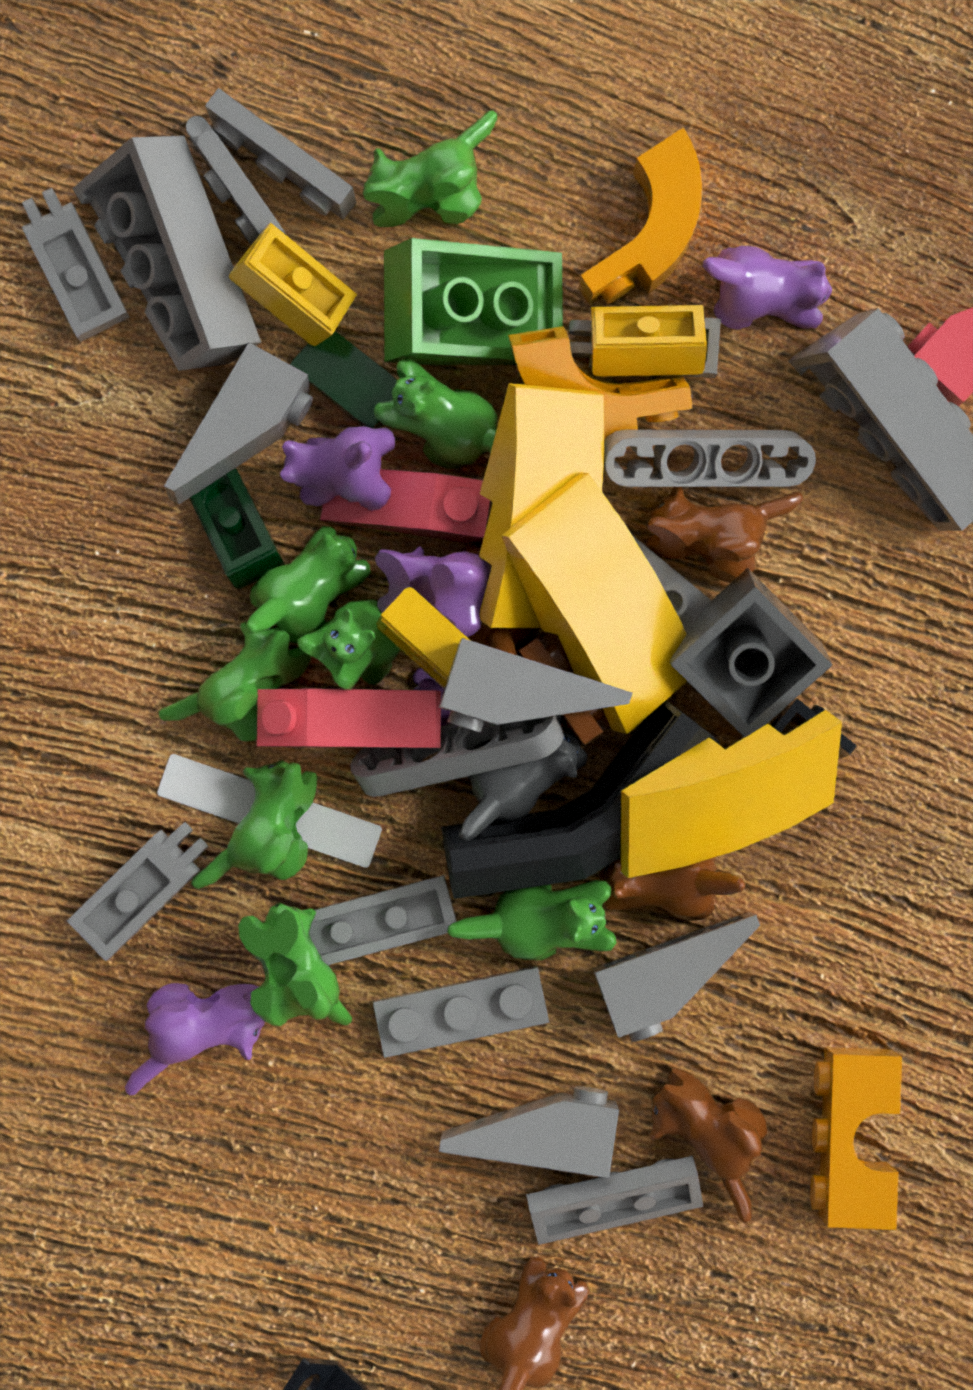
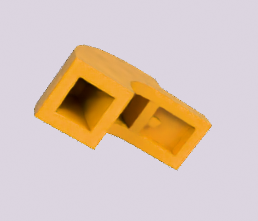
M684 127L636 158L633 175L645 194L648 206V220L641 232L631 242L580 275L578 289L590 306L604 298L607 304L621 298L635 286L632 281L634 277H637L648 294L651 293L672 274L683 258L697 224L702 200L700 165L694 146Z
M564 326L508 335L515 362L525 385L597 391L604 395V439L615 431L625 429L638 430V417L645 416V420L648 422H664L677 418L679 416L678 411L693 409L690 386L682 375L622 384L607 383L591 377L573 360L569 336Z

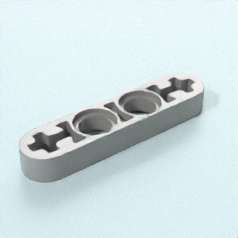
M625 429L615 431L604 440L603 470L616 484L626 487H789L799 485L807 480L813 472L816 463L815 452L812 446L797 433L788 430ZM686 444L692 446L694 449V459L691 465L683 471H670L667 467L669 453L679 445ZM744 445L747 448L748 454L745 464L736 471H724L721 467V459L724 452L731 446ZM630 446L640 457H653L655 470L652 471L653 467L646 459L630 460L627 464V469L623 470L615 461V457L624 456L626 447ZM789 447L798 454L797 459L789 460L786 469H784L775 460L762 459L761 449L769 457H784L787 455Z
M556 716L500 725H491L484 722L481 733L449 724L441 726V748H363L353 758L351 772L366 795L372 797L384 796L545 758L555 752L562 744L564 734ZM489 739H492L489 743H487V744L484 745L483 747L478 748V749H475V750H472L474 747H476V746L479 745L480 743H482V742H484V741H487V740H489ZM438 752V754L432 757L431 759L421 762L430 754Z

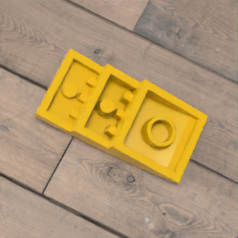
M508 384L480 495L493 502L479 553L480 558L492 565L479 612L480 621L490 628H541L501 535L580 472L589 473L602 491L604 469V395L597 391Z
M580 472L501 535L542 630L558 634L574 674L633 692L629 704L603 708L612 730L628 734L687 682L670 664V659L687 635L682 622L647 558L623 520L589 473Z
M824 710L786 735L781 734L771 725L766 724L727 749H724L709 737L621 791V872L627 878L689 866L737 851L789 829L833 804L842 721L827 710Z

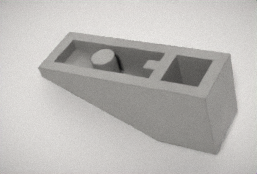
M248 343L166 481L164 488L169 499L177 504H181L232 469L281 439L291 423L299 426L313 401V397L308 394L310 391L308 374Z
M462 638L459 641L439 708L450 711L448 723L481 733L484 722L491 725H500L626 705L630 703L633 692Z
M746 912L592 968L618 1038L629 1034L631 1042H635L662 1032L661 1022L672 1019L760 926L756 914Z
M575 1086L574 1094L558 1093L444 1130L441 1134L439 1152L609 1178L619 1108L616 1101L607 1100V1091L592 1087Z

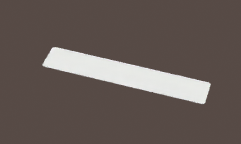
M176 754L170 755L157 794L161 797L238 824L249 813L255 800V789L250 780ZM312 803L310 808L296 823L297 832L302 836L303 841L308 844V848L364 868L369 867L382 831L379 825L316 803Z

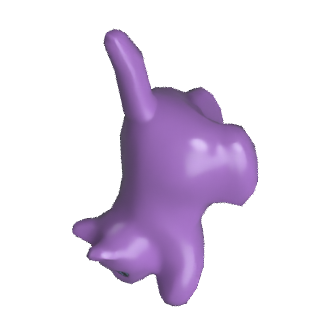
M739 246L736 248L728 247L722 250L717 257L706 258L702 264L703 268L712 278L721 281L720 299L714 305V314L728 328L738 330L749 327L753 320L766 315L779 317L802 329L817 328L822 322L823 314L816 307H819L829 299L832 287L825 275L826 268L820 261L774 259L769 253L758 247Z
M348 427L333 439L323 437L309 438L305 444L288 440L282 446L286 457L280 476L284 481L302 487L300 498L305 505L320 506L331 501L335 496L340 495L349 502H359L361 506L371 511L379 510L388 502L391 496V488L380 475L381 457L394 449L395 437L388 428Z
M420 546L415 551L405 554L387 549H382L377 553L375 562L385 573L389 582L388 593L377 601V607L381 613L389 607L405 588L411 587L466 637L478 632L482 623L479 612L491 571V566L488 562L480 558L479 555L466 551L449 554L444 557L424 556V549Z
M180 983L167 984L154 992L147 1003L149 1016L145 1021V1029L149 1033L148 1048L151 1058L131 1074L125 1086V1092L129 1096L135 1095L146 1083L167 1068L168 1065L186 1061L203 1050L217 1045L232 1046L238 1049L245 1060H250L252 1058L253 1044L259 1038L260 1031L265 1024V1021L254 1012L250 1004L251 992L259 986L254 984L230 985L220 989L206 999L196 997L190 991L187 984Z

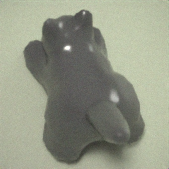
M557 715L556 718L561 726L563 722L562 715ZM563 732L562 744L555 752L545 758L466 776L471 781L473 795L479 804L464 820L459 833L460 839L463 841L472 840L494 820L499 823H512L521 819L534 807L539 795L549 789L555 782L563 777L576 778L577 770L586 765L588 754L581 748L580 741L572 733ZM491 740L484 741V742L480 743L479 745H477L476 747H474L472 750H475V749H478V748L483 747L484 745H486L487 743H489Z

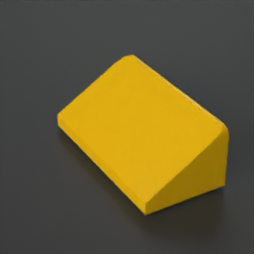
M271 222L264 228L229 274L231 281L313 346H317L334 333L357 296L352 289Z
M703 305L591 307L593 375L651 376L702 374L705 369L707 351Z
M407 587L380 615L376 623L378 625L377 628L443 689H445L459 641L462 638L470 640L411 587Z

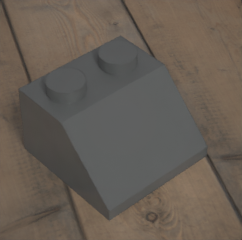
M746 568L705 606L670 659V664L744 737L771 721L833 665L823 643L749 568Z

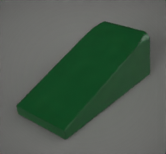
M334 331L329 338L317 346L308 343L290 363L291 366L308 374L309 383L361 427L377 429L384 426L375 418L374 408L379 402L393 399L392 389L397 379L338 332Z
M237 468L232 469L189 498L226 576L236 589L244 588L259 580L269 569L285 565Z

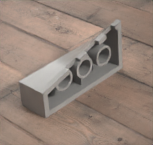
M185 136L132 137L72 188L81 204H91L99 218L94 226L104 244L114 243L125 264L120 271L129 287L140 289L148 303L145 314L178 371L230 364L242 355L248 343L255 346L261 343L242 289L229 278V274L234 266L232 265Z
M879 308L858 313L788 360L800 375H803L810 369L825 386V391L819 397L834 413L839 409L861 426L858 429L859 436L857 439L870 454L873 453L882 461L887 462L891 460L896 468L891 472V477L939 531H963L973 522V434L969 430L971 422L965 412L956 404L948 402L936 386L938 378L933 369L924 360L915 358L903 342L905 338L904 332L893 317L887 313H882Z

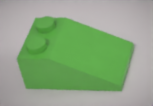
M410 238L384 250V362L398 363L400 360L408 357L421 365H517L508 335L563 326L561 252Z

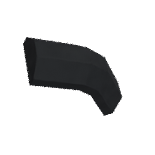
M665 700L644 719L594 786L556 810L529 813L512 823H499L494 820L483 832L470 841L460 839L459 833L463 823L442 826L444 850L454 899L582 880L621 858V791L710 737L718 744L720 741Z

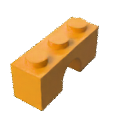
M824 1047V1061H816L815 1095L823 1096L822 1118H814L812 1146L814 1153H821L820 1175H812L810 1202L812 1210H819V1217L827 1227L897 1230L899 1172L888 1162L862 1160L857 1157L854 1150V1135L862 1121L875 1114H900L902 1056L893 1050Z

